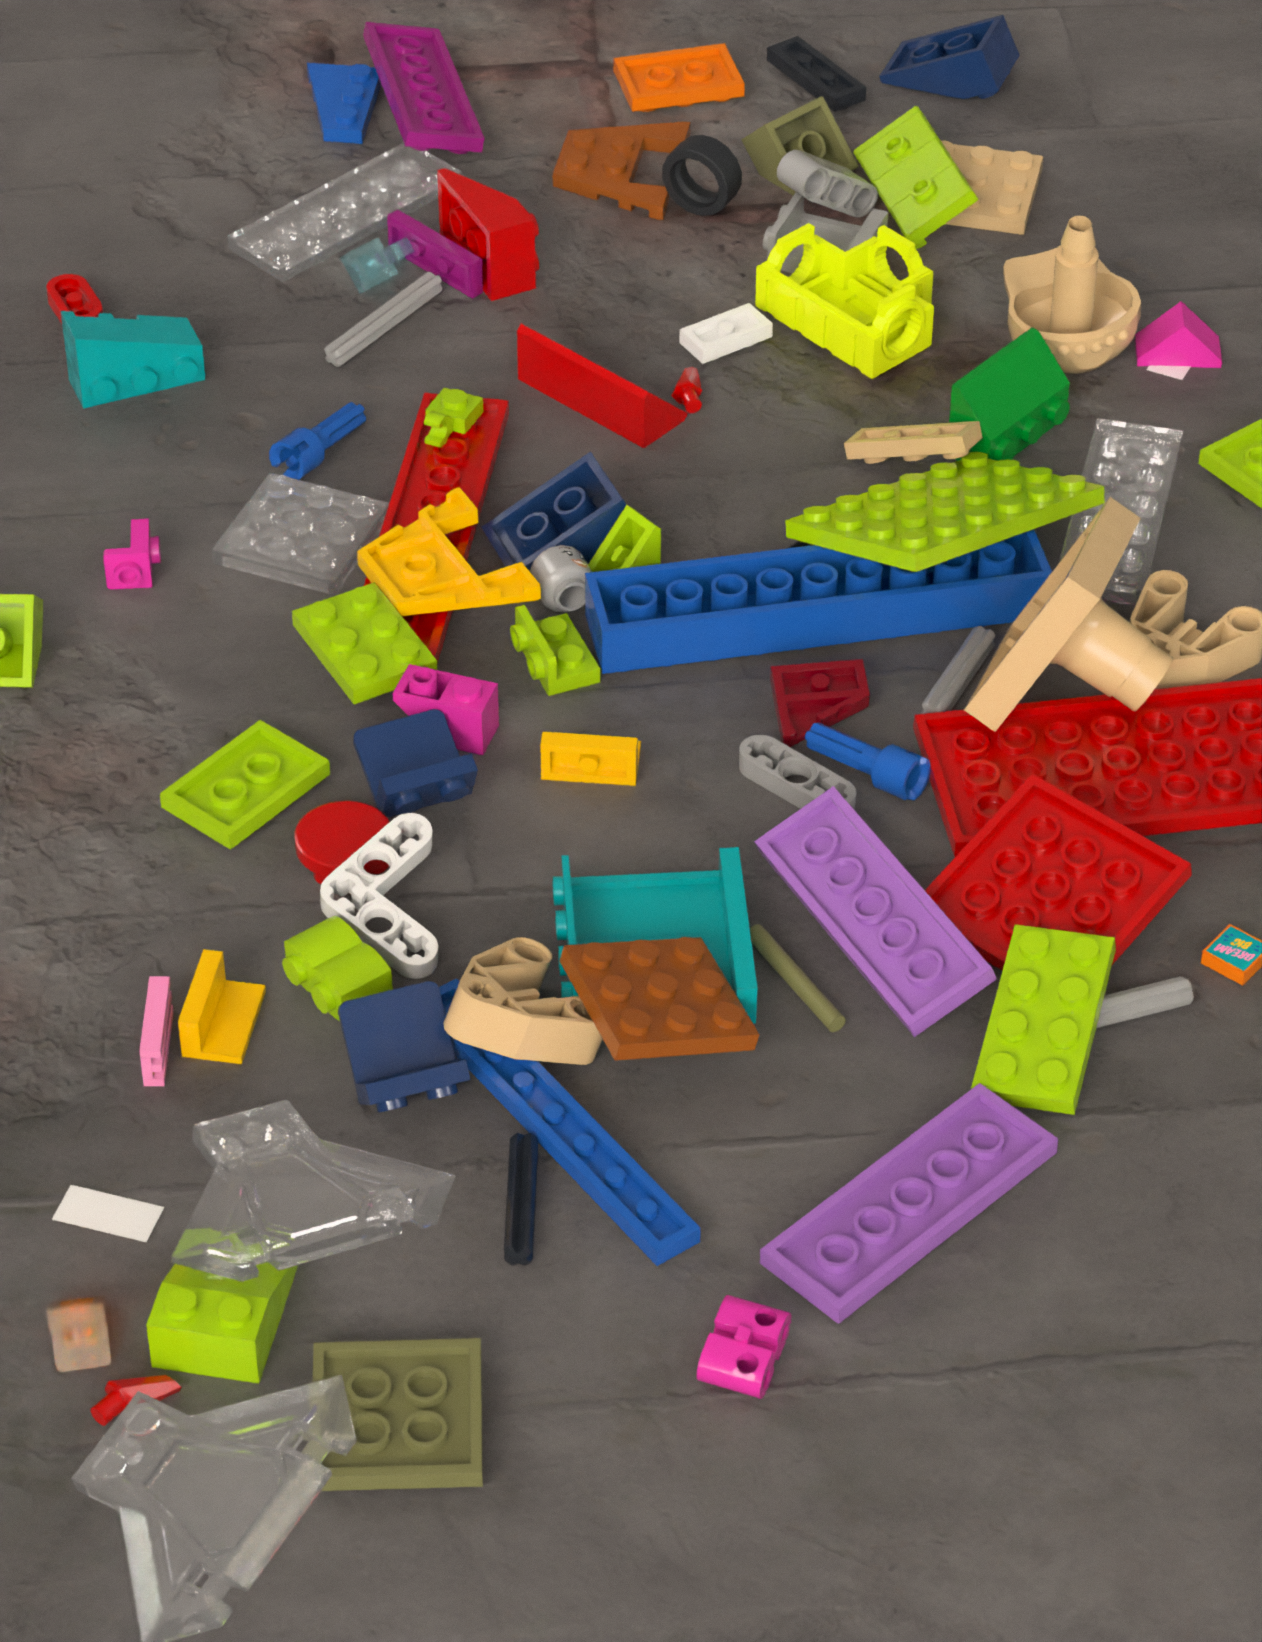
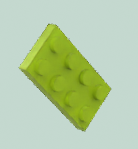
M1015 925L971 1089L980 1083L1012 1106L1075 1115L1116 951L1115 937Z

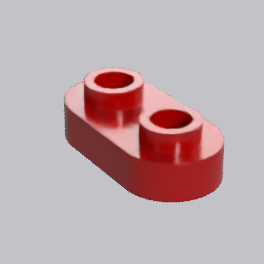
M62 274L52 278L47 283L48 303L61 324V311H72L75 316L98 317L99 313H103L102 303L87 280L82 276Z

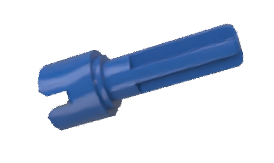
M349 402L312 429H295L271 446L269 451L271 465L278 467L285 462L289 468L283 473V479L287 481L301 479L322 464L325 458V450L365 423L366 416L363 413L365 408L361 404L356 405L353 402Z
M814 723L805 734L806 746L809 749L871 775L875 788L903 800H916L922 794L929 781L931 772L929 760L897 745L891 744L880 749L821 723Z

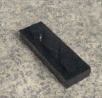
M799 36L767 47V61L815 98L823 96L828 107L834 112L845 110L849 106L866 100V86Z

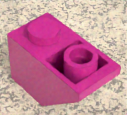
M409 664L392 693L393 701L408 716L432 709L440 710L445 716L456 748L460 751L484 755L499 727L498 683Z

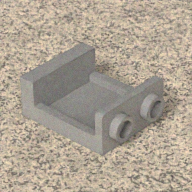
M796 192L787 205H782L775 224L767 227L763 238V249L767 250L768 259L771 250L779 238L810 223L815 226L814 235L820 236L846 252L874 236L877 237L878 228L883 225L887 227L888 211L873 208L862 226L805 213L804 197ZM803 244L798 245L788 254L782 264L781 271L795 272L803 256Z

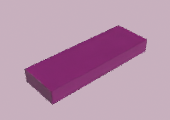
M398 209L387 215L390 250L423 270L432 272L435 276L439 275L443 282L472 299L483 293L482 259Z

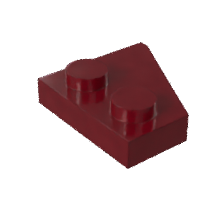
M863 659L771 666L770 683L781 742L789 747L805 740L806 732L810 730L814 723H821L830 727L869 707L870 693Z

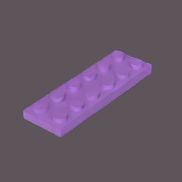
M834 786L754 841L761 855L914 1037L997 979L992 967Z
M979 1083L761 1248L760 1264L839 1324L1057 1153L1058 1138Z

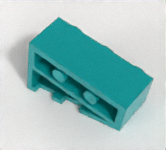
M61 311L69 381L83 409L205 380L203 347L188 318L137 315L136 319L114 318L110 313H99L98 317L75 316L72 311Z

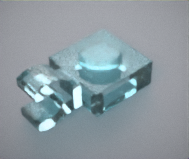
M407 237L386 248L383 247L380 239L376 238L346 253L340 259L357 290L362 294L396 276L398 272L394 264L404 260L406 256L415 251Z

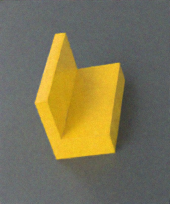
M542 732L540 744L541 780L636 786L641 752V741H638V738Z
M203 949L178 1020L182 1057L242 1064L266 993V987L262 984L226 980L223 951Z

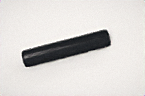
M516 1133L510 1138L504 1234V1260L510 1265L519 1263L525 1266L533 1260L538 1139L532 1133L526 1135Z

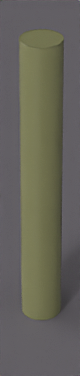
M761 924L752 926L750 928L752 945L830 1032L840 1030L846 1022L845 1017Z

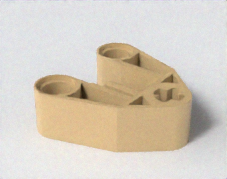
M1161 570L1152 573L1148 577L1130 617V623L1148 636L1153 644L1173 657L1167 672L1155 688L1162 689L1219 683L1258 664L1262 658V612L1247 606L1235 607L1229 610L1218 622L1212 623L1202 632L1196 629L1197 622L1192 619L1183 623L1188 581L1178 572Z
M526 937L511 939L472 957L458 984L443 1023L447 1034L462 1043L519 1060L587 1065L595 1059L603 1040L579 996L538 999L540 996L539 990L552 960V953L542 943Z

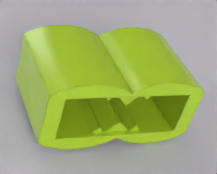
M332 916L284 941L286 958L283 959L282 965L288 979L296 986L301 984L311 993L317 1008L324 1014L329 1013L338 1021H340L338 1007L342 1002L393 990L392 973L386 961L374 948L366 943H362L350 925L338 916Z

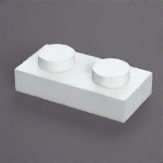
M750 303L680 329V344L704 364L771 338L773 323Z

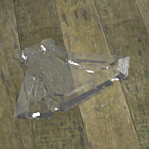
M288 1100L197 1123L193 1127L192 1141L212 1166L214 1172L171 1256V1263L242 1282L258 1277L259 1270L256 1265L266 1262L280 1271L402 1235L400 1223L411 1221L420 1229L436 1225L456 1175L319 1139Z
M342 1375L189 1416L138 1391L72 1476L71 1480L77 1491L120 1512L142 1642H170L221 1628L227 1621L233 1610L232 1607L221 1601L231 1587L248 1592L333 1475L331 1470L321 1464L330 1451L346 1456L357 1442ZM303 1439L309 1441L302 1452L295 1450ZM205 1573L210 1577L200 1589L195 1585Z

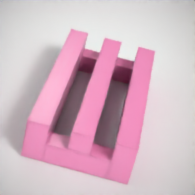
M149 976L139 1050L144 1086H165L174 1014L173 1005H171L170 976Z

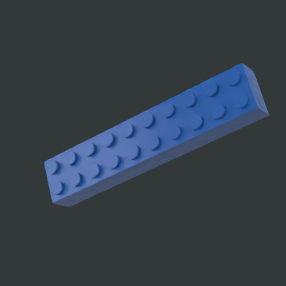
M1034 529L918 572L812 545L585 573V616L602 674L1012 623L1048 578L1052 570Z

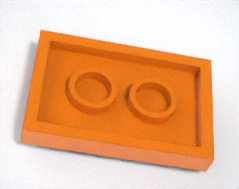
M725 43L613 58V71L632 112H651L657 108L672 106L688 107L694 103L708 101L724 102L731 98L744 97L745 83Z

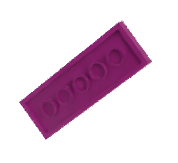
M365 22L363 37L405 146L418 151H428L433 148L449 150L456 154H466L468 152L482 153L485 138L440 30L437 28Z

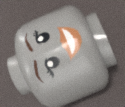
M565 545L550 547L543 551L534 560L530 573L541 586V601L544 606L553 612L565 613L575 611L585 604V573L592 571L581 552L572 546Z

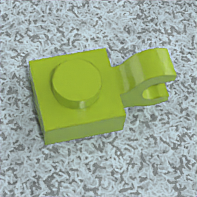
M443 388L425 409L424 425L431 426V430L425 437L424 443L441 448L445 445L453 431L466 434L483 413V398L467 394L459 389Z

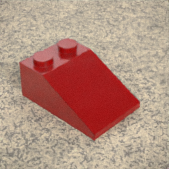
M446 168L437 170L440 234L482 259L483 292L487 297L494 301L536 289V271L539 270V259L535 251V237L539 234V227L533 213H528L516 198Z

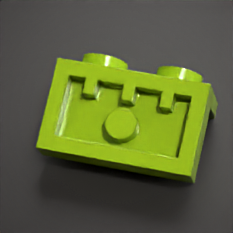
M525 605L515 607V625L510 626L513 646L517 652L522 651L524 653L532 679H539L548 696L600 683V667L567 613L534 621Z

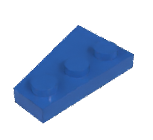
M307 63V76L309 83H311L312 96L316 103L318 120L324 141L363 144L382 85L376 68L365 64L349 66Z

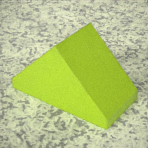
M626 505L588 564L592 572L661 564V528L631 506Z

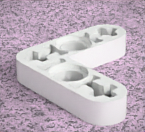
M406 813L394 818L325 878L320 888V905L322 912L327 918L338 916L343 919L356 932L362 943H366L374 948L386 963L399 974L407 978L418 979L432 974L437 967L439 947L437 939L430 931L383 896L421 863L432 849L433 830L431 823L419 814ZM404 834L409 839L402 844V835ZM417 834L419 835V841L411 837ZM398 849H400V857L396 852ZM377 859L388 863L390 869L384 874L372 875L366 872L363 866L367 862ZM348 893H350V894H351V902H350L348 899L344 898L343 896H345V895H347ZM334 894H338L342 898L335 901ZM383 917L388 919L393 926L384 933H374L368 930L365 924L372 918ZM402 934H403V942H402L401 940H399V939L401 938V935H402ZM407 948L414 953L422 949L425 951V957L415 954L409 958L407 957Z

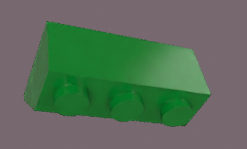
M1030 328L952 384L949 423L980 422L982 438L968 450L969 452L986 453L988 459L996 461L1012 460L1015 455L1027 446L1036 443L1043 434L1066 419L1070 409L1068 402L1070 382L1038 330Z

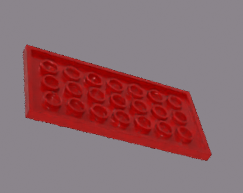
M1262 678L1154 689L1135 712L1113 696L1108 697L1107 695L1020 703L1015 706L996 732L964 711V709L914 715L913 730L922 757L927 758L931 765L929 780L954 857L959 854L1031 774L1045 780L1142 836L1262 823Z

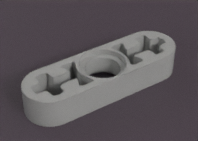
M754 735L741 742L739 747V770L746 778L800 809L834 786L855 810L856 788L845 778L773 737ZM791 775H801L809 780L804 783H792L785 778Z

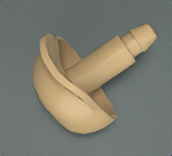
M1074 216L1068 221L1059 247L1029 256L1011 258L1006 260L1003 266L1004 284L1009 298L1008 329L1012 341L1030 328L1038 330L1063 372L1068 374L1091 372L1119 355L1133 340L1141 317V300L1138 290L1130 281L1110 272L1100 261L1098 250L1095 248L1096 242L1092 223L1085 216Z

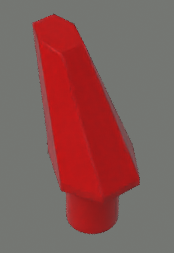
M685 368L671 395L679 404L684 405L688 413H696L702 407L699 399L702 388L697 368Z
M167 1375L110 1380L104 1389L107 1395L90 1409V1412L100 1425L105 1426L122 1411L128 1416H132L135 1412L179 1392L181 1386Z

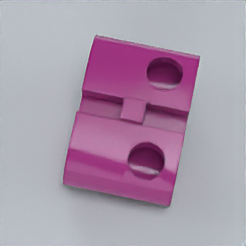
M726 1295L714 1320L715 1329L713 1333H709L697 1367V1380L762 1399L773 1376L775 1360H779L786 1343L791 1325V1313Z

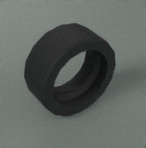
M693 135L682 141L667 156L662 166V180L668 194L677 205L687 212L699 216H708L722 210L737 195L742 185V171L737 158L725 144L716 138L706 135ZM690 158L699 161L708 167L716 178L719 192L705 190L699 186L689 175L686 159Z

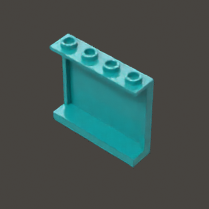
M739 847L719 848V870L571 877L569 855H561L562 876H552L554 906L563 905V910L555 911L557 941L566 940V945H576L591 942L610 943L701 937L752 1023H756L758 987ZM558 946L559 976H567L560 963L564 946ZM570 979L569 981L561 982V998L579 996Z

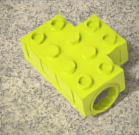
M808 223L779 238L771 250L767 261L756 266V307L764 312H769L775 319L791 329L801 332L804 337L818 346L828 349L834 356L850 366L860 369L863 374L871 379L932 346L934 306L931 302L934 271L923 265L922 259L915 248V243L885 225L878 228L877 237L874 236L844 252L820 236L814 235L815 226ZM803 244L804 251L799 266L791 276H785L781 273L785 258L794 248ZM887 246L897 251L908 267L909 277L902 281L898 280L890 270L886 259Z

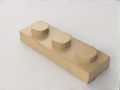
M979 421L861 428L844 443L847 460L864 459V462L868 464L879 463L890 457L903 456L904 461H917L936 454H942L944 459H956L969 453L968 450L982 438Z

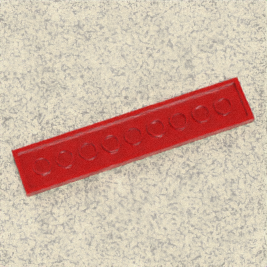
M424 392L379 537L397 525L402 526L404 529L419 519L418 512L430 504L435 508L446 502V494L459 487L478 509L479 521L509 416V400L483 398V413L466 434L453 431L445 445L440 448L424 443L425 437L431 430V426L424 425L425 409L438 395ZM477 524L445 534L466 561ZM367 576L363 586L371 584ZM453 610L402 616L436 658L438 664Z

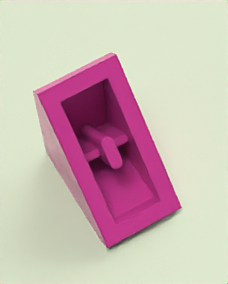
M1182 301L1135 334L1137 366L1221 368L1222 357L1219 336Z

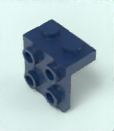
M432 709L363 728L355 732L353 745L377 809L387 818L412 813L420 808L442 802L456 801L472 794L478 772L472 753L463 756L459 755L445 716L440 710Z
M425 981L347 1000L339 1005L338 1016L359 1104H376L378 1112H385L408 1106L406 1097L408 1095L426 1091L428 1100L458 1093L456 1083L471 1080L466 1059L455 1058L451 1037L444 1029L443 1023L446 1016L440 990L436 983Z

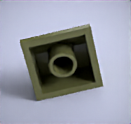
M823 96L763 125L741 139L759 175L793 196L796 192L779 181L777 177L779 162L792 150H801L846 167L851 171L859 167Z

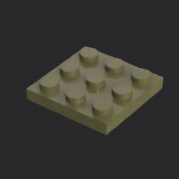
M481 1338L314 1342L309 1476L311 1491L483 1487Z

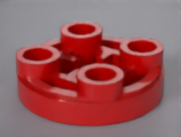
M334 801L320 805L306 813L296 826L294 838L297 857L308 870L313 872L315 881L322 884L328 875L390 822L380 810L362 802ZM376 859L367 862L363 868L370 874H380L389 865L383 860Z

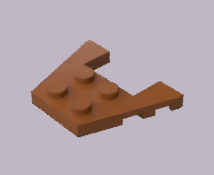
M690 122L568 130L553 171V187L594 200H598L600 195L618 200L619 208L632 211L634 206L649 210V217L663 220L670 200V195L665 186L633 183L643 151L671 153L682 141L690 137Z

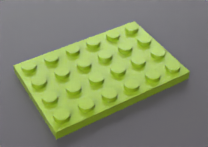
M969 452L961 457L959 461L933 464L930 467V471L921 474L909 473L901 475L898 482L869 486L866 493L837 497L834 504L805 508L802 515L785 520L786 538L918 572L1104 504V486L1086 482V478L1081 475L1060 476L1052 474V469L1026 468L1020 466V462L1017 460L996 461L988 459L986 453Z

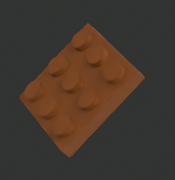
M701 937L564 945L560 963L615 1061L755 1050L760 1034Z

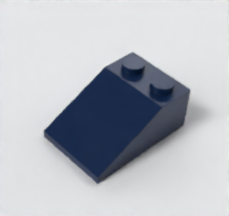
M1004 15L902 41L879 75L881 83L960 99L975 96L984 99L999 92L1001 85L1007 75L1010 74L1020 55Z
M590 451L481 528L505 567L522 562L530 571L534 560L543 551L559 545L572 546L577 549L588 564L627 504Z

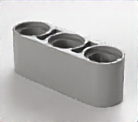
M801 150L788 152L781 159L777 168L778 180L807 200L853 217L861 218L867 215L877 201V188L846 167Z

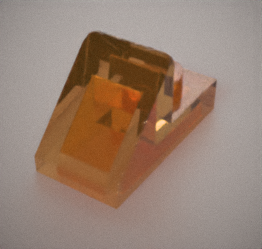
M105 1295L50 1302L47 1316L49 1333L52 1332L57 1371L65 1372L109 1365L111 1362Z

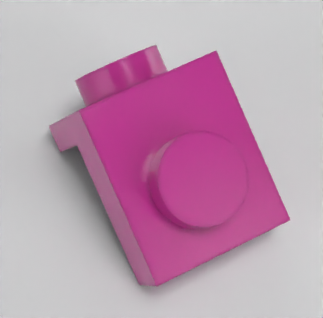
M131 519L130 548L104 550L103 559L108 589L152 588L153 563H161L159 536L151 537L149 519Z

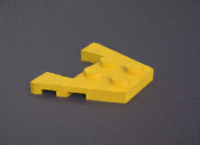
M460 487L446 494V502L435 508L430 504L418 512L419 519L404 529L402 526L397 525L357 551L360 569L371 583L375 582L401 616L530 602L541 599V586L522 562L478 576L445 536V534L478 524V509Z

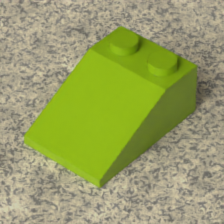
M195 1236L161 1282L146 1324L152 1368L259 1384L299 1265L300 1251Z

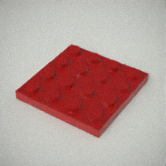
M1031 774L925 889V892L987 962L1002 971L1015 925L1115 937L1116 951L1113 965L1192 876L1191 863L1036 775Z

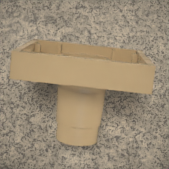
M1109 497L1010 625L964 711L996 732L1048 664H1057L1064 667L1108 697L1113 696L1134 712L1146 701L1167 672L1173 657L1153 644L1148 636L1111 609L1101 597L1141 519L1112 497Z

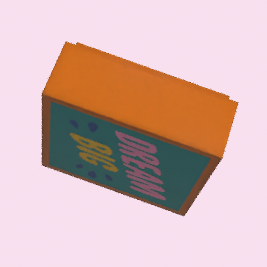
M1229 924L1202 951L1201 964L1243 986L1262 967V940Z

